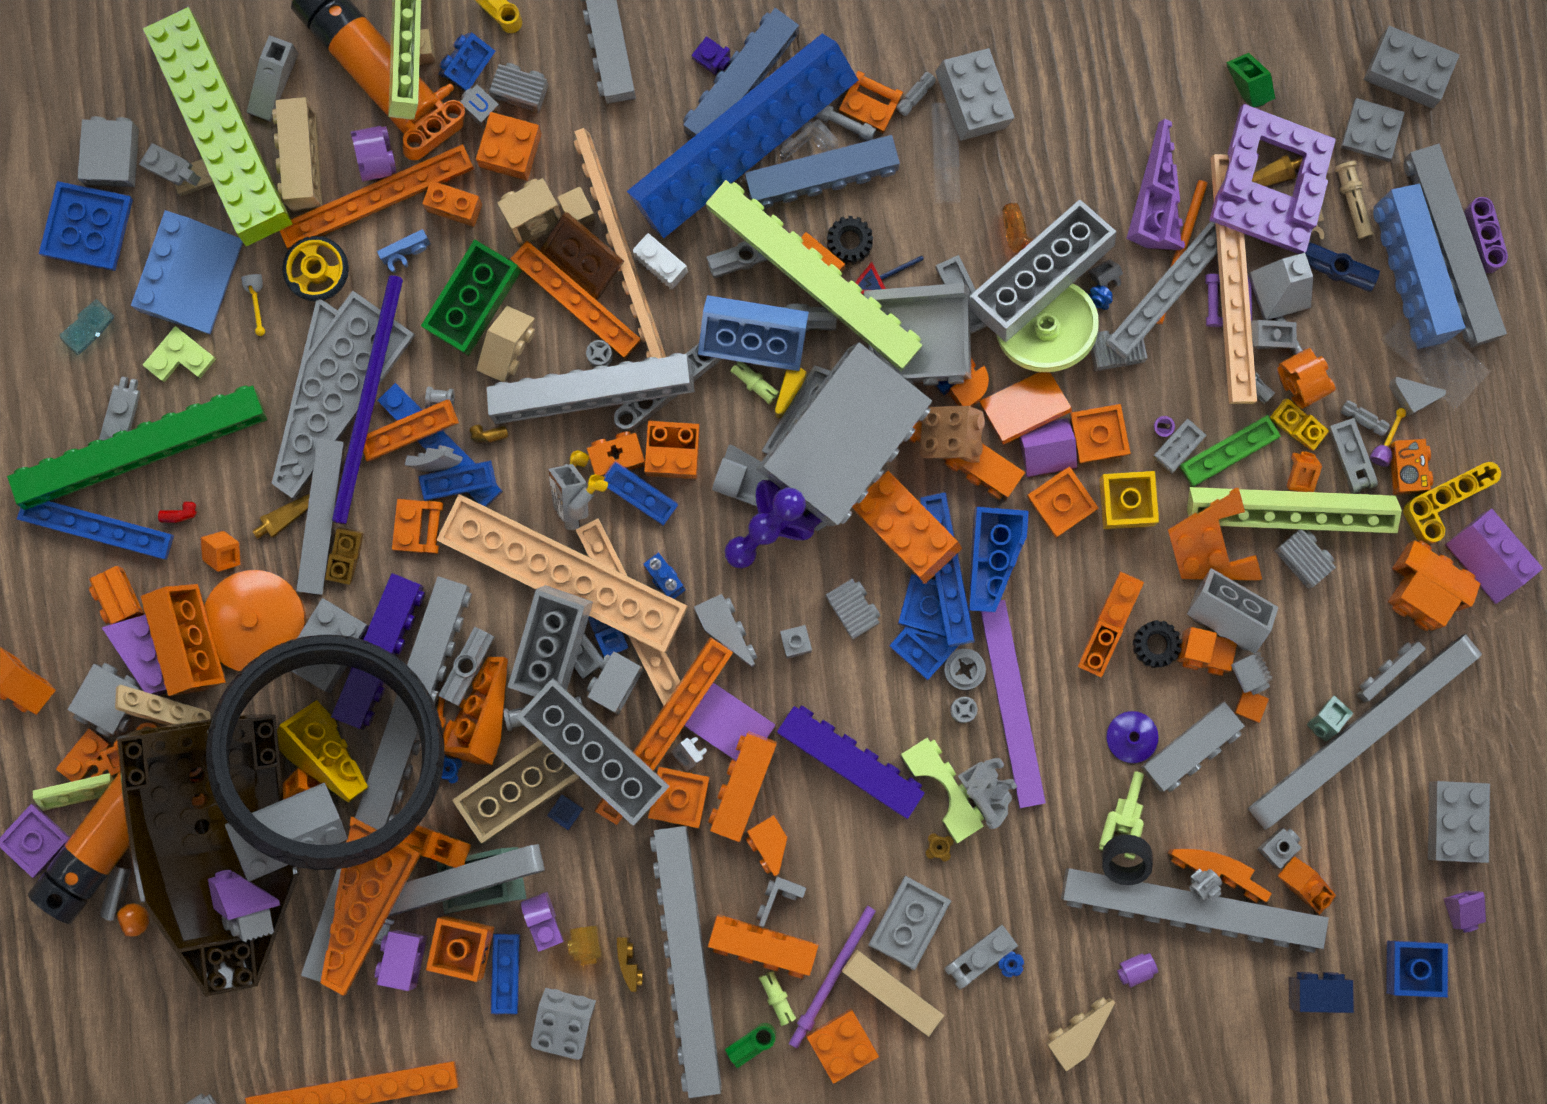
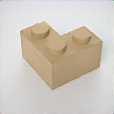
M506 306L487 330L476 370L501 382H505L510 374L514 376L520 364L517 361V357L521 355L525 342L530 343L534 336L535 329L532 326L535 318Z

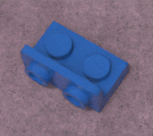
M472 32L465 35L461 34L453 44V47H455L453 53L450 56L447 54L439 64V67L442 69L438 75L446 77L464 92L471 88L495 53L493 48Z

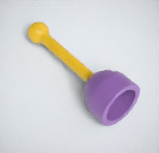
M1399 408L1396 411L1397 417L1385 444L1377 446L1371 453L1369 459L1379 466L1388 467L1392 460V451L1389 445L1401 419L1406 416L1404 408Z

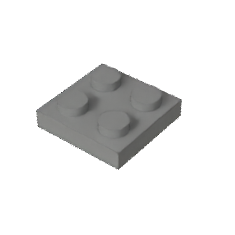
M1356 98L1352 105L1341 148L1389 162L1393 156L1405 112Z

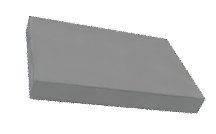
M904 876L868 945L915 970L951 900Z

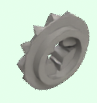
M959 649L947 658L944 672L947 681L954 688L969 690L977 687L983 681L986 666L983 658L974 650ZM959 659L964 665L975 664L969 670L971 679L968 676L966 677L965 674L955 675L961 668Z

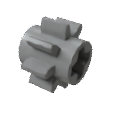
M1199 868L1190 876L1192 884L1189 888L1200 901L1209 898L1213 902L1222 894L1220 892L1222 880L1211 869L1203 872Z

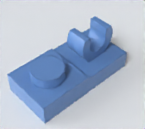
M422 229L378 250L377 253L384 265L388 264L391 272L396 273L394 268L396 261H402L405 268L408 267V261L404 256L411 253L413 255L425 251L427 249L426 246L431 243Z

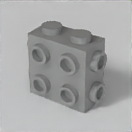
M104 662L102 666L93 664L68 710L75 713L73 718L86 725L88 722L97 725L96 731L110 737L111 734L120 735L121 732L124 733L132 721L130 719L131 715L115 709L116 687L124 685L143 691L135 678L126 675L125 678L116 674L117 668Z

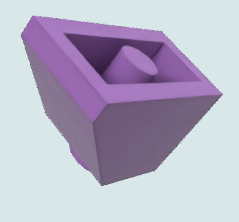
M1465 891L1443 898L1454 929H1463V932L1466 933L1479 929L1478 924L1486 922L1485 896L1483 892Z

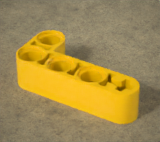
M1493 462L1483 463L1408 501L1404 506L1403 513L1416 539L1428 545L1440 541L1445 535V527L1438 512L1497 483L1501 477V470L1498 465ZM1486 472L1489 473L1488 478L1477 481L1476 477ZM1459 481H1464L1467 484V493L1459 489ZM1437 492H1441L1445 496L1444 504L1437 501ZM1414 503L1421 505L1423 509L1422 515H1417L1414 512ZM1427 526L1434 529V538L1426 535L1425 529Z

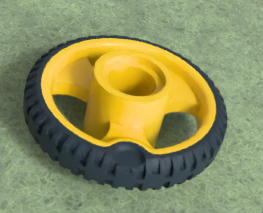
M311 236L310 238L306 237L303 240L297 241L295 245L293 244L289 248L283 260L282 272L285 283L295 295L307 301L316 302L319 299L327 300L339 293L348 278L349 265L346 254L337 243L326 237ZM323 246L334 252L339 264L329 266L325 259L317 254L318 247ZM300 252H303L306 255L302 259L300 266L303 274L293 278V261ZM314 264H321V270L318 273H310V269ZM328 278L334 281L329 288L323 291H308V286L311 282L321 284L327 281Z

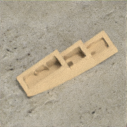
M858 950L855 951L841 970L928 1037L944 1017L940 1011Z

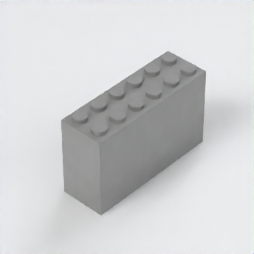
M858 342L847 349L756 470L780 489L790 487L802 492L806 501V509L827 526L844 524L853 513L850 511L851 507L856 502L859 504L868 494L867 486L871 482L875 483L883 474L884 470L881 469L883 465L888 461L891 462L900 451L897 449L899 444L903 441H908L913 435L915 429L912 427L919 420L923 421L929 414L931 409L928 406L932 400Z

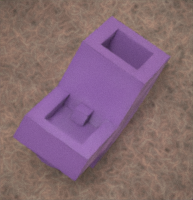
M548 892L521 902L526 924L530 928L538 952L564 942L555 919L556 913Z

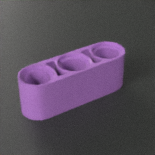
M1478 197L1465 208L1464 214L1485 273H1493L1507 262L1508 254L1492 201L1486 197ZM1475 206L1483 210V216L1476 214ZM1481 230L1489 233L1490 240L1482 237ZM1488 254L1496 257L1497 264H1492L1489 261Z

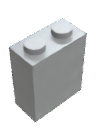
M97 116L91 117V120L82 119L78 179L84 185L135 187L139 128L131 119L118 117L116 121Z

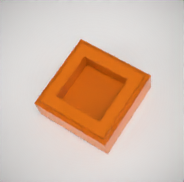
M1242 691L1234 714L1260 723L1269 698L1259 694L1252 695L1251 691L1247 693Z

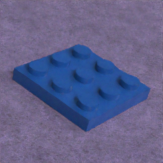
M57 181L39 254L53 259L116 271L133 198L127 195Z

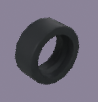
M1135 835L1115 836L1103 847V871L1111 881L1120 885H1135L1143 882L1152 873L1153 852L1150 845L1144 839ZM1122 853H1133L1140 856L1143 861L1136 866L1123 867L1115 864L1112 858Z

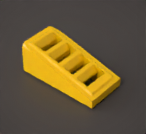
M802 368L799 371L786 369L775 408V416L779 419L783 417L807 378V373Z

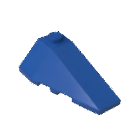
M986 507L974 508L969 598L970 611L996 612L1008 579L1027 537L1029 511Z

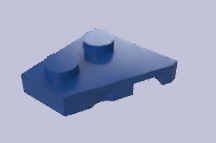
M907 626L889 645L891 649L927 681L958 647H949L945 637Z

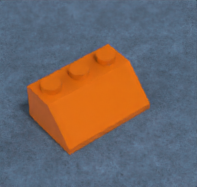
M1414 540L1407 544L1392 567L1393 570L1404 577L1418 571L1462 600L1456 611L1472 607L1481 584L1475 580L1476 576L1465 569H1458L1453 565L1454 562L1444 555L1438 556L1431 551L1432 547L1421 540H1418V542Z

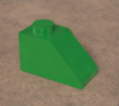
M1250 53L1226 62L1242 99L1251 107H1261L1267 102L1276 99L1271 73Z

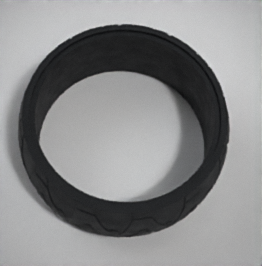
M322 634L305 636L281 643L263 652L259 657L249 662L230 682L220 698L209 727L206 746L208 778L215 800L225 819L248 844L259 852L279 862L299 868L313 870L348 868L366 863L392 850L408 837L419 825L423 817H425L434 801L442 778L444 766L443 730L438 711L425 685L394 654L380 646L354 637ZM319 664H336L356 668L373 675L388 685L402 699L413 716L419 732L422 749V766L419 782L403 809L391 821L375 832L354 841L333 845H316L295 841L274 832L261 823L247 809L237 794L231 780L229 753L233 732L240 715L251 699L264 686L279 676L298 668Z

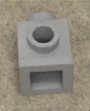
M1279 828L1257 850L1275 869H1281L1302 848L1298 844L1301 839L1293 830L1289 829L1286 831L1284 828ZM1281 842H1285L1288 846L1285 852H1282L1279 848Z

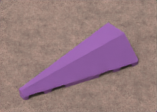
M1163 119L1158 123L1126 239L1145 248L1181 250L1184 248L1185 242L1181 241L1180 228L1183 226L1182 219H1179L1177 204L1180 202L1177 167L1173 164L1172 151L1175 150L1174 143L1170 140L1169 131L1172 122L1167 119Z

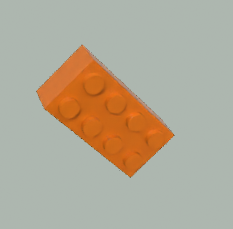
M889 471L882 475L867 490L868 494L859 504L856 502L852 506L856 514L924 584L962 550L959 542Z
M198 584L167 586L142 595L143 610L146 614L150 635L153 639L168 696L201 692L226 683Z

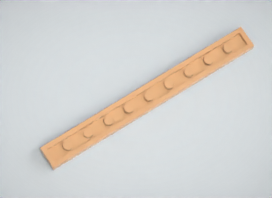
M584 128L574 131L577 140H574V144L578 154L583 155L585 163L582 164V168L586 177L591 179L593 185L590 187L592 197L595 201L599 202L601 209L598 210V215L602 224L607 226L609 232L606 234L608 244L611 248L614 247L616 254L624 260L618 271H622L625 280L622 281L625 293L627 295L630 294L633 304H630L631 312L635 319H639L641 327L638 328L641 340L647 343L649 349L646 352L647 358H665L666 354L591 134Z
M1214 154L1211 157L1214 201L1225 179L1229 164L1228 155ZM1215 223L1229 404H1254L1257 402L1245 237L1244 233Z

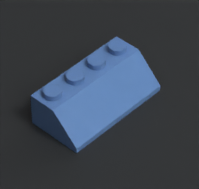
M707 295L702 315L698 355L799 371L809 312Z

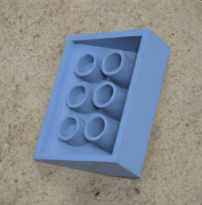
M165 210L131 306L140 313L210 335L243 244L242 240L191 218Z

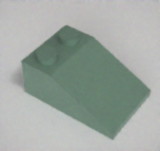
M518 847L500 848L468 855L464 865L516 850ZM436 862L438 873L455 868L441 862ZM523 878L442 901L444 914L526 899Z

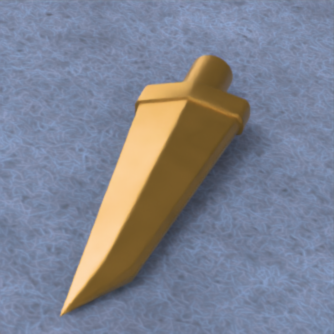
M1284 155L1254 172L1252 182L1262 186H1269L1295 179V170L1300 168L1303 158L1299 157L1291 161L1288 155Z
M310 493L261 516L260 520L263 524L252 530L256 538L259 539L267 533L272 538L305 513L308 510Z

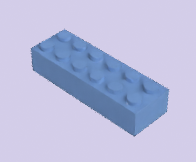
M1419 183L1392 189L1373 207V216L1381 230V242L1386 247L1389 256L1388 265L1395 275V287L1403 301V313L1409 320L1411 338L1416 343L1417 349L1446 343L1464 330L1465 325L1421 185Z

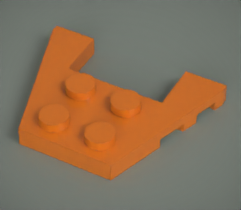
M1234 488L1229 491L1230 494L1226 497L1210 503V507L1198 514L1194 513L1168 529L1181 579H1204L1210 568L1231 580H1262L1256 555L1229 562L1220 528L1219 519L1245 512L1239 488Z

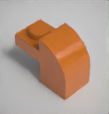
M972 358L971 379H966L964 383L956 384L949 390V394L957 406H975L983 398L988 387L989 377L985 366L975 371L976 364Z

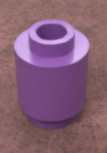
M1141 953L1119 963L1121 969L1117 970L1122 984L1128 983L1130 988L1153 978V975L1158 973L1157 966L1150 953L1146 955Z

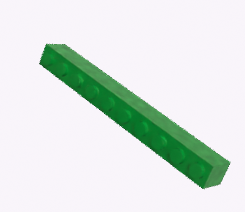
M241 386L235 389L234 393L216 395L204 404H192L186 407L185 411L177 414L174 412L165 414L160 420L155 422H143L131 431L116 432L112 435V438L94 440L87 447L79 450H67L63 453V456L55 459H43L36 466L18 468L14 471V474L8 475L7 478L16 504L23 510L267 421L268 419L254 386Z

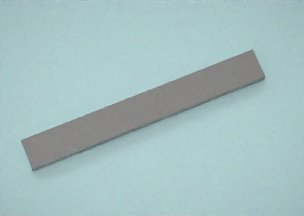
M1211 221L1106 341L1105 344L1124 360L1218 253L1216 225L1214 222Z

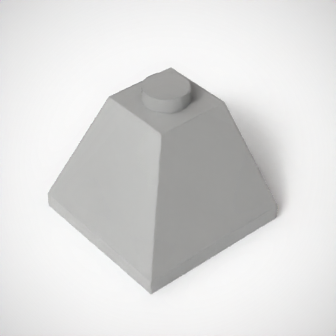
M1305 253L1283 258L1248 273L1264 320L1275 319L1311 308L1313 274Z

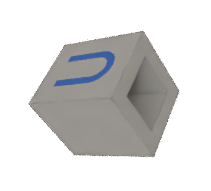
M478 85L473 89H467L461 97L460 103L463 104L465 112L484 130L490 112L497 114L502 112L499 104Z

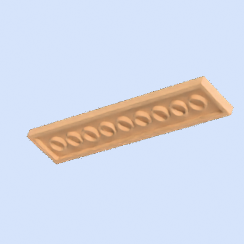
M461 494L458 495L437 538V541L534 589L547 585L593 601L589 616L664 653L667 652L688 608L687 605Z

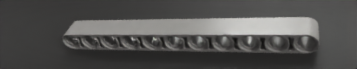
M1466 634L1454 640L1248 808L1250 813L1264 830L1274 825L1475 662L1482 653Z

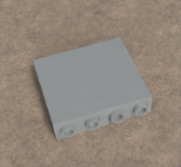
M965 283L864 291V296L867 299L872 297L881 304L880 310L887 316L891 313L901 321L900 327L906 332L912 330L921 338L920 343L922 344L921 350L902 372L870 345L869 351L913 386L914 383L921 382L925 386L939 385V381H948L949 384H962L964 380L971 379L970 288Z

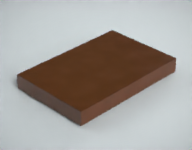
M568 212L562 215L539 250L596 300L601 297L624 263L622 258Z

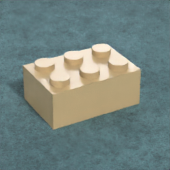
M543 178L540 180H530L523 186V189L516 193L514 191L508 192L501 197V201L497 202L519 247L526 241L532 242L551 232L562 217L558 204Z

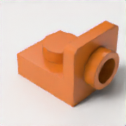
M1310 452L1292 453L1291 458L1294 464L1288 479L1287 488L1298 492H1314L1322 469L1321 463L1316 455Z

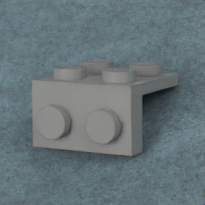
M545 988L538 1006L531 1041L532 1048L576 1060L581 1059L596 1000L565 993L557 989Z

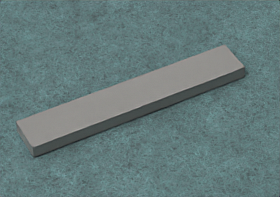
M317 439L296 590L298 592L323 595L333 523L332 517L335 508L344 444L341 441Z

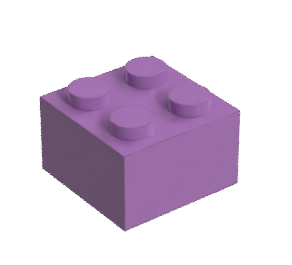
M401 930L389 931L388 936L384 935L380 949L384 952L382 962H378L375 971V978H378L377 985L406 991L415 989L417 987L427 936Z

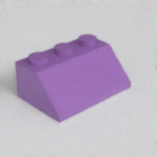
M1493 509L1483 512L1445 544L1460 564L1476 576L1475 580L1481 583L1480 587L1495 604L1523 586L1543 569Z

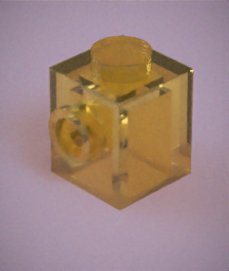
M598 925L570 929L571 940H567L569 956H574V961L581 960V965L597 963L596 958L602 957Z

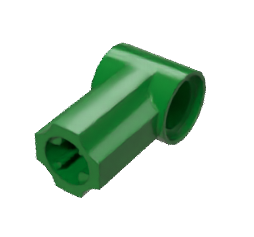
M769 1023L758 1024L755 1029L726 1047L725 1051L736 1068H739L764 1050L771 1048L776 1039V1030ZM761 1030H766L771 1034V1040L766 1043L760 1042L757 1038V1033Z

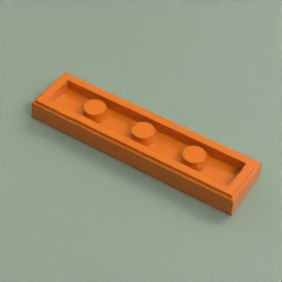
M450 399L368 433L363 450L366 461H372L459 424Z

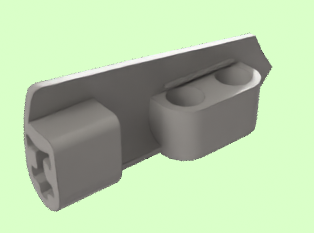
M728 445L712 490L757 506L755 497L757 484L762 480H768V478L756 470L761 461L733 445ZM805 508L803 515L806 516L810 511ZM821 522L814 530L819 531L827 525Z

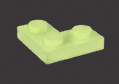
M175 326L144 362L143 366L165 382L180 363L201 378L216 358Z

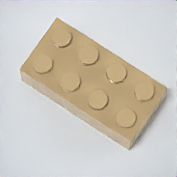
M306 97L276 100V109L272 110L273 122L277 124L278 133L274 134L275 147L279 149L280 158H276L277 173L281 174V183H278V194L293 213L311 211L323 206L316 112Z

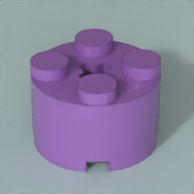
M386 126L351 131L362 182L389 177L393 173H397L392 150L387 151L391 149Z

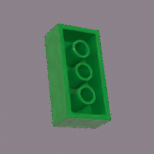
M474 239L424 319L421 327L469 357L522 270L517 264Z

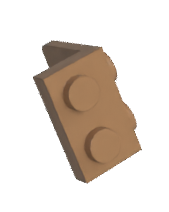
M971 406L929 407L931 410L922 421L920 456L925 459L959 458L970 463H980V455L983 451L981 442L982 429L985 425L983 412Z

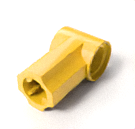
M475 0L478 5L500 24L506 33H516L522 27V18L516 5L509 3L507 0ZM508 15L515 16L511 21H504Z

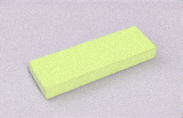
M108 773L33 790V799L42 811L98 799L114 779Z

